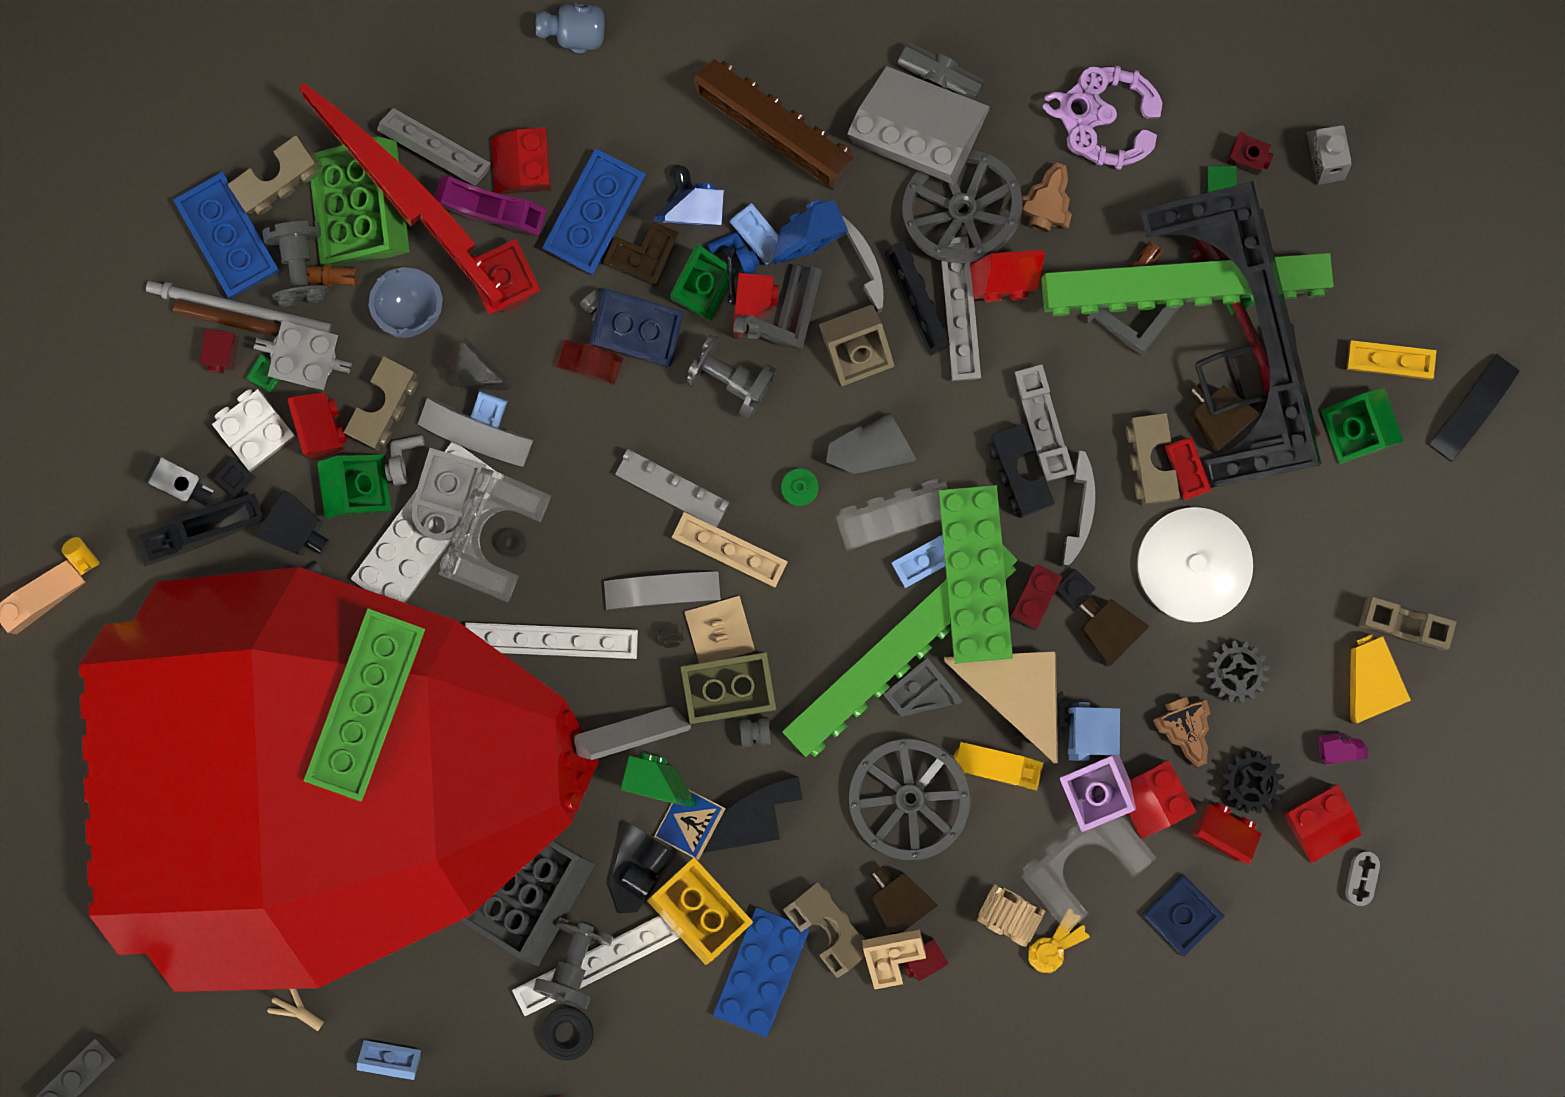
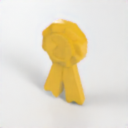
M1072 909L1067 910L1051 938L1042 937L1030 945L1028 960L1036 971L1041 973L1056 971L1063 964L1064 950L1090 937L1089 934L1085 933V925H1081L1070 933L1081 918L1079 915H1074Z

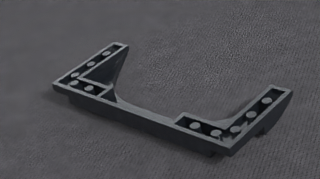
M1251 181L1141 209L1147 238L1171 234L1185 235L1206 241L1224 252L1238 266L1246 278L1257 309L1270 365V390L1267 403L1259 421L1242 441L1229 450L1202 461L1210 487L1214 488L1321 465L1315 438L1317 430L1264 210L1259 207L1254 182Z

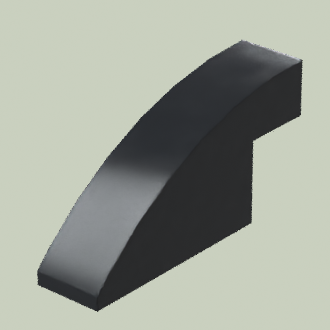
M253 493L175 517L165 527L140 534L135 539V543L145 567L213 543L256 525L265 519L256 495Z
M799 777L779 781L761 788L727 809L720 818L703 853L779 840L780 836L774 805L803 800Z

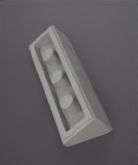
M667 707L575 735L576 753L580 758L594 760L689 731L691 725L677 709Z

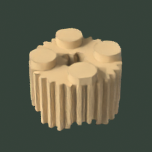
M994 884L978 914L977 921L986 925L993 932L999 935L1004 934L1010 937L1012 941L1026 947L1037 930L1046 910L1036 904L1032 905L1016 893L1006 888L1002 889Z

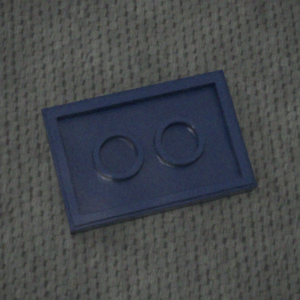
M603 288L589 345L671 367L684 311Z

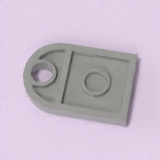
M429 448L411 509L412 519L416 528L426 537L439 541L449 540L461 534L469 522L486 465ZM435 517L442 518L445 523L443 531L438 534L432 533L429 529V522Z

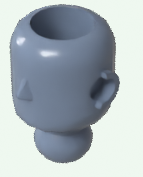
M576 2L567 3L560 6L558 15H551L547 11L536 13V36L547 38L550 35H555L561 47L571 49L575 53H584L587 50H595L602 46L605 16L603 9L598 5L577 4Z

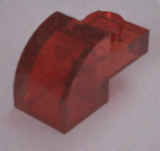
M565 340L556 367L596 381L615 385L624 358L589 344L583 345Z

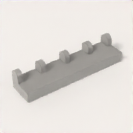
M627 449L623 460L615 473L617 477L715 527H718L730 504L729 501L716 496L630 449Z

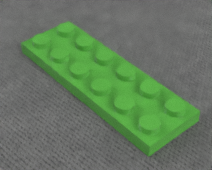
M997 485L939 490L954 664L1013 659Z
M367 609L305 775V782L362 802L425 632L424 628Z

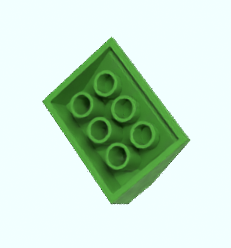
M377 136L372 137L399 162L397 141ZM341 145L315 152L314 154L323 166L317 171L318 175L311 180L315 221L320 224L321 236L317 239L320 266H324V264L338 265L384 259L410 253L406 220L348 150Z

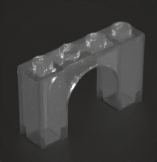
M482 467L481 471L474 478L473 491L470 498L463 505L462 518L451 535L452 542L448 552L441 560V569L438 575L509 603L519 576L491 564L484 557L480 548L481 530L485 522L492 515L504 510H509L528 519L541 522L551 495L499 472Z
M1122 816L1085 832L1081 831L1079 824L1075 825L1067 832L1070 837L1062 844L1056 841L1045 850L1047 854L1045 858L1040 862L1034 859L1022 869L1025 873L1021 876L1023 882L1065 933L1088 916V912L1069 890L1063 877L1066 860L1075 850L1089 845L1103 847L1117 858L1132 878H1135L1156 860L1155 855Z

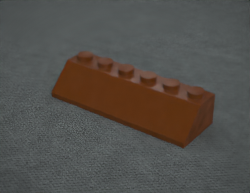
M714 59L696 75L694 87L697 95L831 190L836 188L853 164L854 157L851 156L852 152L841 143L837 145L827 139L829 135L819 127L811 128L804 123L806 119L795 110L789 112L781 106L783 103L774 95L769 93L766 96L760 92L758 84L750 78L746 77L743 80L735 74L736 69L725 61L719 63Z

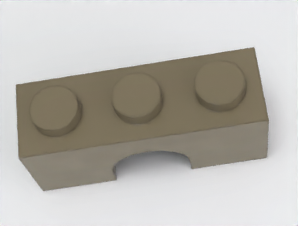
M295 135L273 151L280 162V171L273 180L265 181L259 171L250 168L227 184L246 213L257 214L258 216L265 214L272 208L271 204L277 199L287 198L294 193L295 186L302 181L303 183L309 182L318 175L317 171L323 166L304 138Z
M383 356L370 381L374 386L384 391L386 399L383 407L372 413L357 407L344 433L376 451H379L381 446L385 447L392 435V432L389 430L393 422H398L404 413L405 406H403L407 395L411 397L417 388L418 381L416 378L418 375L414 371Z
M1167 413L1132 418L1129 421L1130 426H1126V436L1128 443H1133L1134 454H1130L1132 471H1137L1139 482H1135L1137 500L1141 499L1142 506L1177 501L1180 499L1176 470H1158L1154 467L1150 458L1154 447L1168 445L1171 442Z
M1375 597L1366 599L1358 627L1440 651L1449 650L1457 621L1430 613L1422 614L1401 608L1399 604Z
M818 882L805 890L783 909L800 932L811 925H818L827 932L829 944L826 950L819 956L836 978L848 972L865 957L862 940H866L865 937L855 930L849 922L846 913L839 910L832 901L830 893L821 887Z

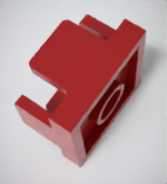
M516 239L478 256L485 266L483 272L489 279L494 277L504 289L501 292L503 294L502 302L494 308L477 289L489 316L502 310L504 313L512 311L530 302L529 297L541 292Z

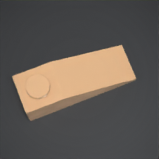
M67 559L0 602V623L7 633L17 635L86 582Z

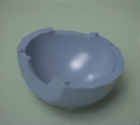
M401 267L390 270L377 279V282L370 291L368 306L372 318L384 332L394 337L408 338L418 335L434 325L441 314L443 297L439 285L429 274L419 269Z

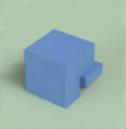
M1090 702L1070 703L1068 714H1072V716L1069 717V760L1090 761V755H1120V708H1090Z

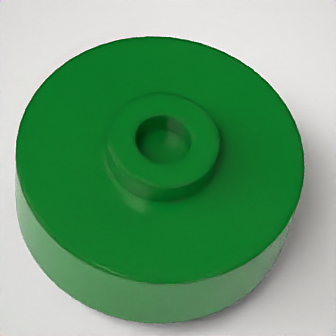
M806 469L791 470L782 480V495L793 506L803 507L809 505L818 494V481L814 474Z

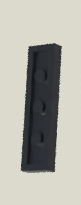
M904 241L893 244L885 252V256L930 356L940 353L950 345L948 332L941 325L937 317L936 305L929 299L925 290V281L915 268L911 250L906 248Z

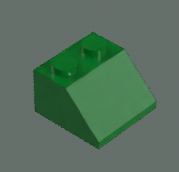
M1385 388L1360 394L1321 410L1339 464L1404 442Z
M384 454L335 456L317 462L325 519L348 518L391 511Z
M640 753L639 758L629 756L621 790L689 807H694L695 800L677 768L666 765L668 759Z

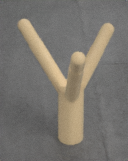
M290 989L297 1008L276 997L272 998L273 1003L284 1009L268 1008V1013L297 1017L316 1031L323 1025V1020L304 1008L296 989Z

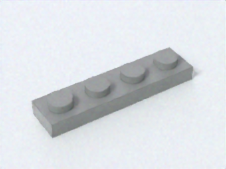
M392 108L379 123L377 131L474 186L489 171L490 162L395 108Z

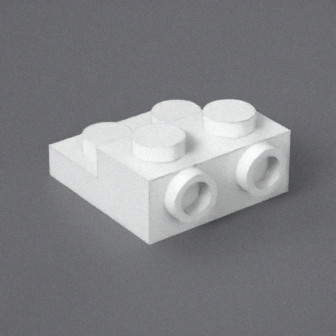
M249 389L241 394L237 399L239 404L231 410L229 407H225L215 415L217 421L212 424L250 472L296 437L258 389L255 392Z

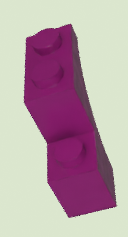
M441 175L434 197L444 208L472 221L493 223L514 233L539 236L547 210L529 200L484 190L446 175Z

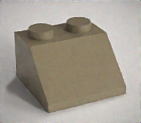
M872 304L819 324L841 386L895 367L882 322Z

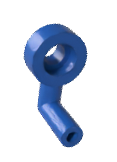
M735 232L707 243L712 254L723 250L725 246H733L743 272L747 274L756 273L755 267L760 265L753 249L748 251L739 233Z

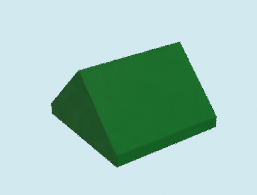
M696 244L670 294L671 301L711 321L729 286L727 264Z

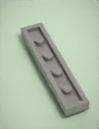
M968 236L953 238L947 249H969ZM941 260L947 332L950 343L949 354L952 382L981 379L974 295L970 272L971 262L951 263Z

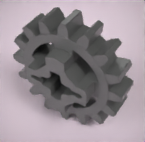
M1231 641L1230 649L1225 644L1220 645L1221 654L1215 651L1212 652L1211 655L1215 662H1207L1206 666L1212 668V672L1206 674V678H1213L1214 680L1209 686L1210 689L1219 688L1217 697L1220 698L1227 694V702L1232 703L1235 697H1237L1239 703H1245L1246 695L1250 700L1256 699L1255 690L1260 693L1264 691L1260 684L1261 682H1269V678L1263 676V672L1270 670V666L1262 665V661L1266 659V656L1258 657L1256 655L1259 649L1257 646L1249 650L1248 642L1244 641L1241 647H1238L1236 641ZM1242 654L1247 655L1255 665H1250L1243 660ZM1229 655V663L1225 668L1219 669L1223 659ZM1236 664L1239 669L1250 670V672L1240 675L1239 680L1237 675L1226 674V672L1236 669ZM1252 675H1256L1254 683L1246 689L1249 678ZM1221 679H1226L1230 682L1234 691L1227 688Z

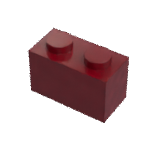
M1036 564L1009 618L1036 630L1056 592L1062 576Z

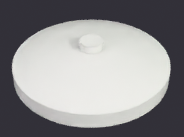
M1199 507L1184 508L1167 514L1148 530L1138 551L1137 573L1143 592L1159 611L1179 621L1205 622L1225 615L1242 600L1252 579L1253 557L1245 535L1231 519L1211 509Z

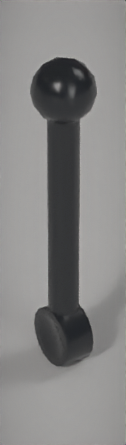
M725 246L723 254L727 257L729 285L727 303L733 306L736 305L732 258L735 255V248L733 246Z

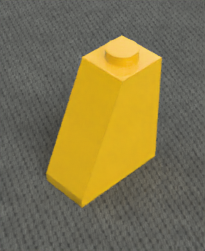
M1373 634L1363 637L1357 640L1359 646L1351 649L1350 720L1352 724L1359 723L1411 701L1383 636L1374 638Z
M960 742V747L957 748L954 754V758L966 774L1036 791L1038 789L1043 762Z

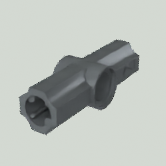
M908 42L897 64L922 77L926 82L972 100L977 98L984 83V79L958 67V63L943 54L937 53L935 55L911 42Z

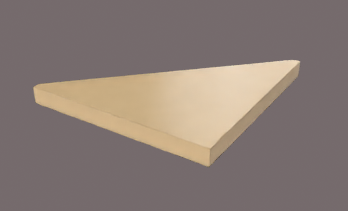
M1055 652L1012 654L1013 659L954 664V657H944L945 663L968 685L989 702L994 709L1015 726L1020 733L1041 750L1053 763H1058Z

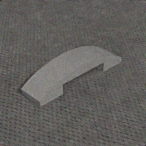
M842 216L848 229L842 236L847 235L872 280L864 284L863 289L878 314L882 312L884 298L882 278L878 264L866 240L853 224Z
M1043 365L1016 371L1015 378L1024 414L1046 482L1074 475L1067 446L1064 445L1050 397V388Z
M429 397L427 398L418 425L438 436L478 453L524 467L534 441L533 439L508 429L502 430L455 411L454 407Z
M1079 451L1076 455L1073 482L1084 484L1077 537L1067 536L1065 538L1061 567H1068L1079 554L1087 539L1093 521L1095 482L1091 464L1085 451Z
M718 571L655 575L604 581L606 610L721 600Z

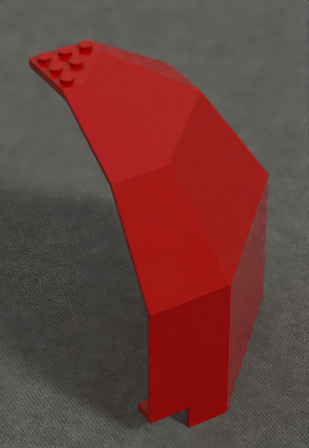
M301 567L158 581L133 621L104 624L79 664V676L84 677L85 694H80L81 719H86L87 734L82 736L83 761L88 760V777H84L85 802H89L90 819H85L86 844H91L92 861H87L88 886H93V903H89V916L118 955L147 954L174 992L320 988L471 916L572 824L586 789L589 787L593 773L598 766L599 758L589 760L577 756L574 736L584 731L563 697L455 619ZM371 609L424 628L425 632L361 802L304 781L366 611Z

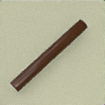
M179 299L175 300L173 306V313L274 337L278 336L281 323Z

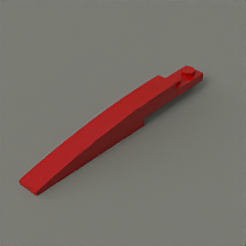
M305 83L301 84L299 89L303 98L408 224L412 226L418 220H421L494 308L502 302L503 294L501 292L504 290L494 277L488 278L483 272V269H485L484 264L475 254L472 257L469 255L475 249V243L445 208L369 134Z

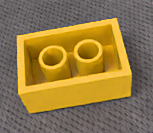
M695 858L691 859L647 900L705 965L712 962L753 923Z

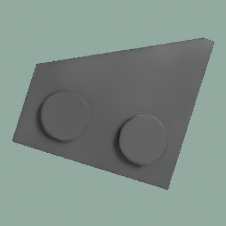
M928 658L923 660L883 694L901 717L959 704L963 701Z

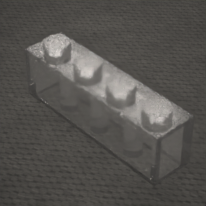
M933 479L922 483L923 489L913 492L911 488L902 489L894 493L895 498L884 501L882 496L867 501V507L857 510L856 505L840 510L841 515L836 516V522L846 552L941 521L938 491L948 489L946 481L939 483L938 479Z

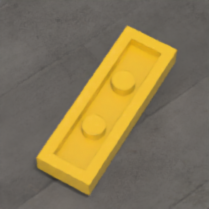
M1351 340L1348 345L1346 370L1432 380L1434 379L1436 350Z

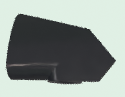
M631 823L626 824L609 882L619 914L639 911L656 886L657 878L674 854L670 849Z

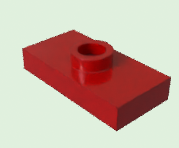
M1192 437L1164 446L1171 469L1176 470L1178 488L1183 501L1212 491Z

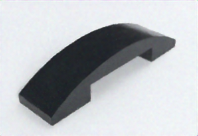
M1495 354L1479 376L1478 381L1428 445L1452 462L1494 410L1520 370L1500 355Z

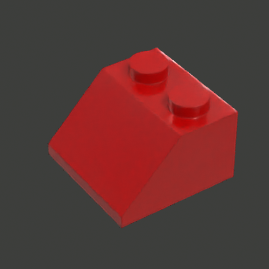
M545 127L516 129L491 138L495 193L511 194L552 191L549 139Z
M1044 250L992 253L971 264L970 272L974 299L984 298L985 303L998 302L1002 300V297L1011 296L1012 301L1027 299L1028 294L1038 289L1045 257Z
M739 273L734 322L741 314L751 315L762 321L771 314L772 306L777 307L779 285L774 284V276ZM733 324L734 339H740L748 333L749 324H747L744 333L734 332Z
M325 392L287 398L302 452L305 456L315 460L345 451L343 443L347 442V436L344 433L343 425L338 426L336 415L340 413L335 398L330 399V396Z
M1164 760L1130 779L1136 810L1128 813L1141 839L1196 813L1169 760Z
M1332 784L1282 812L1310 863L1319 860L1362 835L1354 811L1338 784Z
M1216 802L1214 806L1206 804L1190 834L1234 860L1250 864L1262 834L1255 830L1257 824L1243 816L1240 820L1230 815L1232 810L1219 802Z

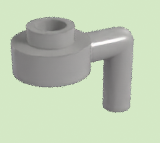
M423 435L393 440L390 443L391 458H389V464H385L387 480L393 481L395 486L407 484L408 482L402 450L425 446Z

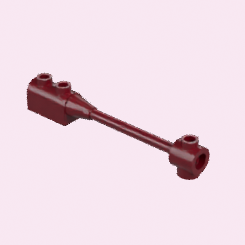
M1201 239L1195 240L1193 242L1195 248L1190 250L1195 263L1229 260V257L1224 252ZM1240 298L1239 303H1233L1231 306L1250 346L1253 348L1252 351L1260 366L1259 370L1265 394L1269 395L1270 365L1268 355ZM1316 426L1317 435H1315V438L1318 437V436H1321V434H1320V432H1319L1317 426Z

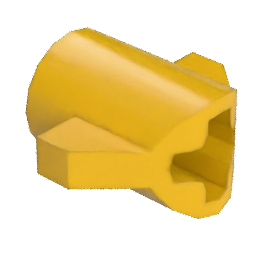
M79 537L69 539L62 547V553L80 575H83L100 563Z

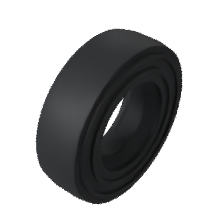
M571 1007L559 1008L547 1016L541 1028V1041L545 1050L559 1060L569 1061L581 1057L587 1052L593 1040V1026L590 1019L582 1011ZM568 1022L577 1027L579 1034L574 1044L563 1045L557 1040L556 1029L560 1024Z

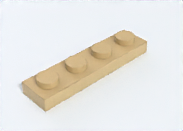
M686 512L683 513L672 536V539L776 588L788 561Z

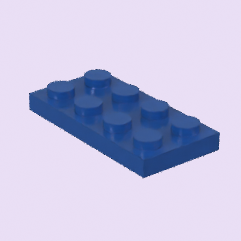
M595 148L542 249L594 276L643 184L646 174Z
M221 172L173 199L228 298L232 299L280 272L250 217L227 185L230 182L226 175Z
M756 907L751 918L753 923L747 928L713 1016L767 1038L810 928L800 932L791 920Z

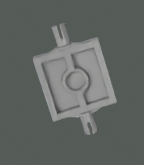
M283 320L279 334L274 342L256 338L255 343L266 345V347L254 345V350L270 353L271 365L268 377L324 391L327 377L332 370L349 374L350 369L340 365L349 368L352 365V362L335 359V346L338 335Z

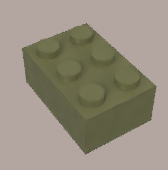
M767 652L681 667L691 725L776 711Z

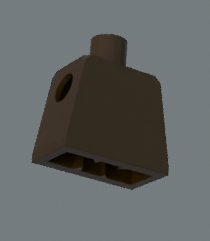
M1201 383L1189 392L1200 405L1190 415L1214 453L1218 452L1260 415L1248 404L1214 416L1210 413ZM1224 385L1214 394L1209 390L1215 410L1242 400Z
M1089 596L1078 607L1089 619L1081 628V631L1107 666H1111L1149 628L1145 622L1112 599L1101 608Z
M883 865L870 875L880 888L871 895V898L890 935L903 933L938 906L904 872L893 878Z

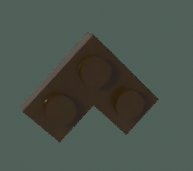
M652 221L641 247L615 236L605 257L604 264L657 286L679 236V232Z

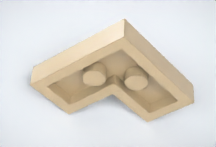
M920 929L862 940L863 951L874 989L903 984L899 963L926 958Z

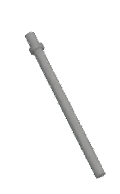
M148 281L146 285V292L161 295L163 299L167 300L171 297L281 323L283 320L328 333L331 331V323L174 287L170 282L161 284Z

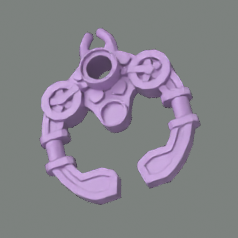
M1120 66L1105 68L1089 67L1080 74L1077 80L1078 84L1069 92H1052L1045 95L1044 99L1046 101L1054 98L1060 101L1058 109H1052L1048 103L1043 104V109L1049 115L1062 119L1069 133L1067 146L1070 151L1076 155L1084 156L1088 160L1095 162L1096 165L1108 164L1115 166L1117 170H1121L1122 166L1131 165L1142 160L1155 148L1157 135L1148 130H1142L1134 138L1131 150H1119L1117 155L1107 153L1106 146L1099 147L1096 145L1097 134L1093 128L1109 125L1117 117L1116 109L1099 97V94L1106 89L1108 83H1111L1113 86H1117L1119 81L1130 83L1129 89L1136 90L1142 96L1140 104L1142 116L1146 119H1156L1161 116L1163 103L1160 95L1152 84L1139 74L1138 70L1133 72L1121 70ZM1072 103H1078L1082 107V115H1077L1072 111Z

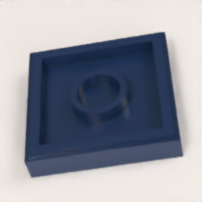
M1184 874L1142 914L1183 957L1225 917Z

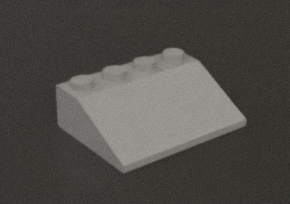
M886 66L859 107L847 135L852 144L955 185L990 106Z

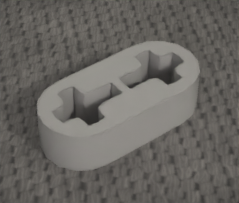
M1361 851L1351 861L1345 895L1347 900L1354 905L1365 906L1374 897L1380 869V861L1374 853ZM1366 856H1368V861L1373 863L1372 869L1367 868L1365 877H1362L1363 867L1359 866V860H1365ZM1361 880H1364L1362 890L1367 891V895L1357 901V896L1352 894L1353 889H1358Z

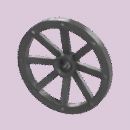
M975 150L970 151L965 163L978 164L967 193H961L957 182L955 185L948 182L953 194L951 200L922 186L932 175L918 170L911 178L903 197V219L911 239L926 254L945 262H973L997 252L1014 235L1020 223L1023 210L1021 189L1010 168L990 154ZM987 168L996 172L1006 182L1005 185L975 200ZM1011 193L1012 205L1008 218L979 211ZM916 196L925 198L949 211L914 219ZM963 210H968L966 213H960ZM977 220L1003 228L995 237L982 244L973 222ZM952 221L938 245L929 241L919 230L920 228ZM965 225L974 248L962 250L947 249L960 227Z
M901 738L880 745L862 760L851 781L849 807L857 830L873 848L892 858L920 860L939 854L958 838L969 817L971 791L964 770L948 751L927 740ZM909 749L923 751L937 758L918 783H914ZM899 750L905 784H901L874 763L882 756ZM943 764L946 765L954 776L958 790L925 792L924 788ZM867 771L895 790L897 794L860 799L861 787ZM907 794H915L916 801H909ZM960 799L959 812L953 827L931 809L925 801ZM897 804L898 808L881 829L875 833L868 825L862 808ZM918 811L922 812L946 834L936 843L920 848ZM904 813H908L911 849L898 847L883 840Z

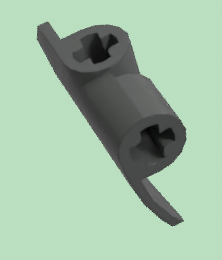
M888 412L868 425L860 426L829 443L826 463L852 474H859L911 463L916 458L896 421Z

